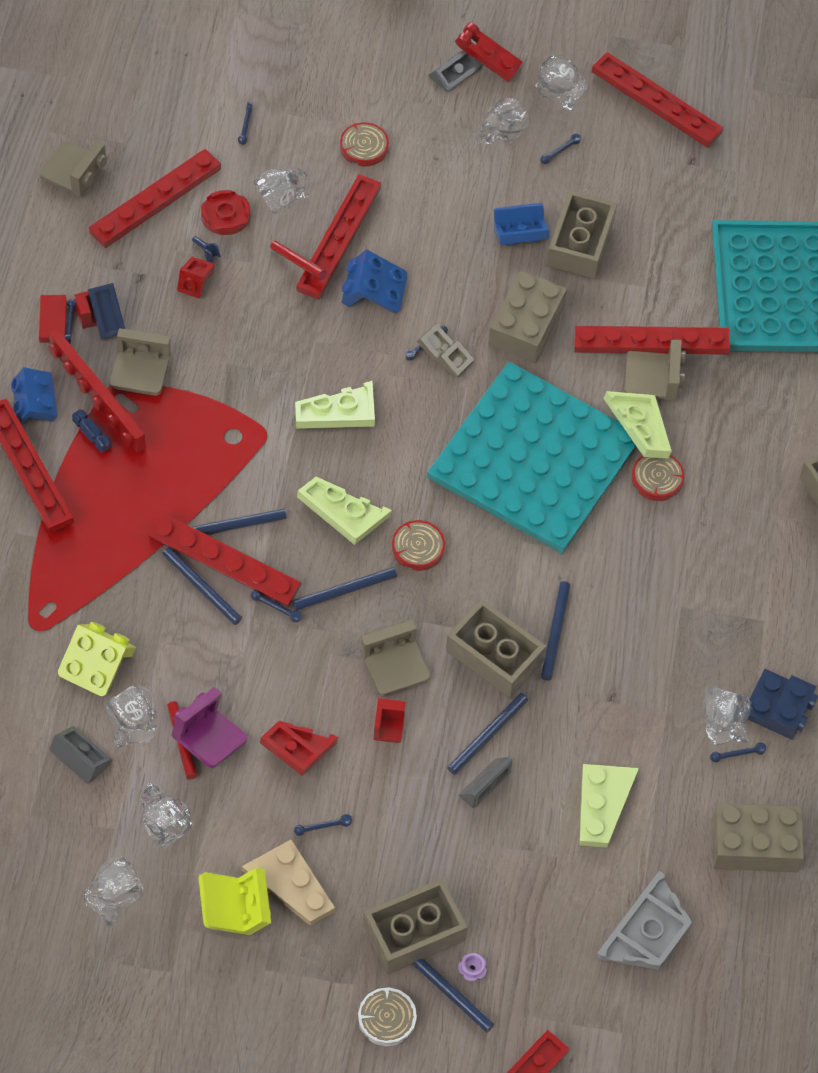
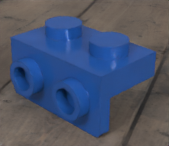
M542 203L501 207L493 210L494 232L500 245H514L518 242L526 241L539 242L543 239H549V229L544 220V206Z
M23 367L11 382V391L14 393L15 401L14 412L22 425L29 417L53 422L58 415L52 373Z

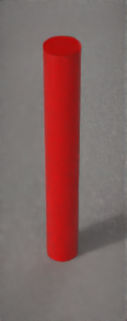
M278 241L271 243V250L320 280L326 277V271Z
M177 701L167 704L172 726L175 723L174 716L179 710ZM177 741L186 778L188 780L197 777V772L192 754Z

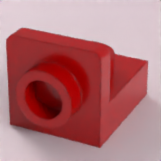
M191 257L180 269L177 291L200 298L203 294L204 283L214 273L215 264Z

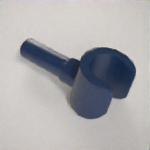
M196 236L192 238V241L204 250L207 262H213L212 257L214 256L221 258L216 243L207 244Z

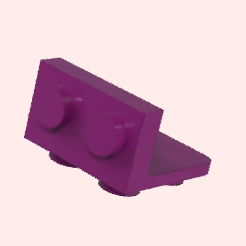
M215 687L206 693H200L187 708L182 707L177 711L174 716L175 723L171 734L176 741L209 768L217 767L241 748L248 739V736L217 711L222 693Z

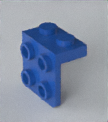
M367 249L349 261L346 271H348L347 279L342 286L343 296L341 303L350 307L364 297L392 313H397L401 309L405 290L406 270Z

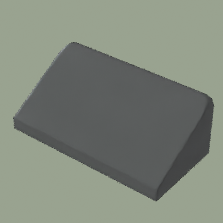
M462 50L431 72L429 77L448 92L483 65Z
M74 726L55 735L50 746V751L86 783L93 781L113 761Z
M503 757L493 760L460 792L459 796L472 808L476 807L511 773L512 759L510 757Z

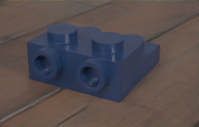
M764 669L743 711L742 717L792 740L796 731L802 732L808 720V717L804 716L806 710L812 711L816 704L818 695L814 693L817 686L791 675L790 679H787Z

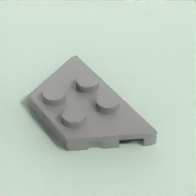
M661 871L656 874L598 951L596 958L659 970L690 929L692 921L686 911L680 907L679 899L674 892H671Z

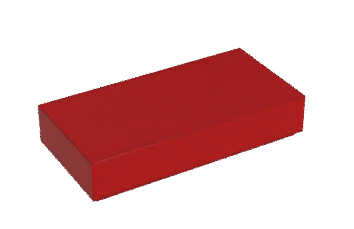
M40 295L39 343H50L49 333L56 329L65 338L66 295Z

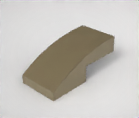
M437 323L416 341L439 365L455 377L474 361V358L458 340L453 342Z

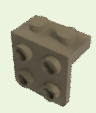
M96 140L89 151L70 142H62L40 170V178L81 197L107 163L105 144Z
M119 328L117 334L118 354L110 378V387L130 392L159 395L162 391L171 357L170 336Z
M671 340L668 354L629 351L626 357L624 392L655 395L656 399L676 401L678 388H683L685 373L680 372V366L684 367L686 355L685 351H681V340Z
M413 620L407 622L399 621L388 628L371 630L364 636H361L360 652L380 696H387L426 683L430 679V673L416 644L417 628Z

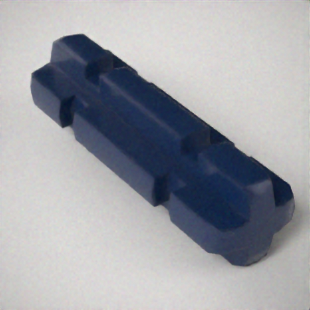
M82 409L72 414V421L78 427H81L80 430L93 444L96 443L95 447L100 452L110 449L112 446L111 440L105 434L103 435V431L91 418H88L89 415Z

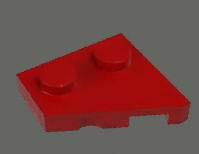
M278 721L261 737L260 744L303 776L337 744L338 737L332 734L329 735V738L313 734V729L295 727L291 723Z

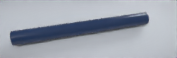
M284 508L192 526V528L207 535L287 519Z
M170 547L163 551L162 555L234 625H237L242 620V617Z
M391 567L292 600L293 606L297 611L395 578L397 573L395 568Z
M566 581L560 582L541 673V678L547 681L552 679L570 590V583Z
M520 693L447 767L449 772L455 775L528 701L526 695Z
M419 959L412 963L414 967L486 1033L494 1027L492 1021L424 959Z

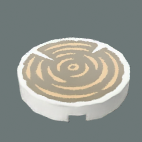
M390 987L376 989L369 993L361 1002L358 1012L359 1028L362 1033L374 1044L385 1047L398 1045L408 1038L414 1031L417 1020L416 1008L410 997L401 990Z

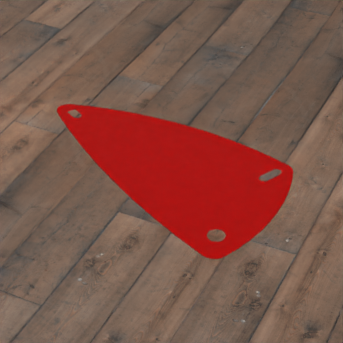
M110 386L107 387L114 398L117 394H123L138 405L139 409L134 413L127 410L124 406L122 407L145 434L146 449L137 453L132 446H126L117 428L113 429L107 422L105 413L102 410L98 411L93 406L88 414V418H91L103 431V435L105 434L111 440L112 446L105 452H100L95 447L96 443L93 444L79 429L59 468L54 484L71 512L74 523L49 533L43 520H41L30 576L28 623L30 627L36 631H46L109 589L162 547L163 544L149 538L147 535L159 512L187 525L228 485L267 440L266 429L240 411L217 400L190 391L163 386L161 393L155 396L113 389ZM230 429H237L242 433V440L237 444H229L224 439L225 432ZM49 602L55 603L57 606L56 610L46 619L38 613Z

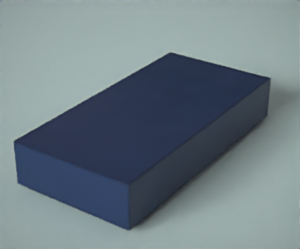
M110 283L87 289L100 339L116 336L119 328L125 329L114 284Z

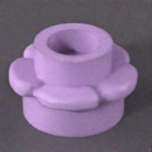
M467 954L458 965L459 973L463 974L464 979L468 981H476L478 978L482 979L487 972L485 968L486 961L479 954ZM470 966H475V969L471 970Z

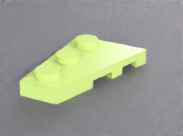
M372 381L364 383V387L352 390L351 387L341 389V393L332 396L323 394L295 402L296 429L374 427L375 414Z
M606 391L603 399L644 457L668 459L672 451L655 395Z
M318 477L312 479L297 492L298 499L354 545L391 517L392 510L384 506L380 509L371 505L370 500L360 497L358 499L346 494L345 489Z
M583 764L579 846L608 847L639 768Z

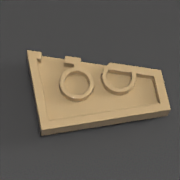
M292 840L242 866V871L245 874L254 868L265 869L267 892L273 893L284 902L287 908L310 926L335 912L334 905Z

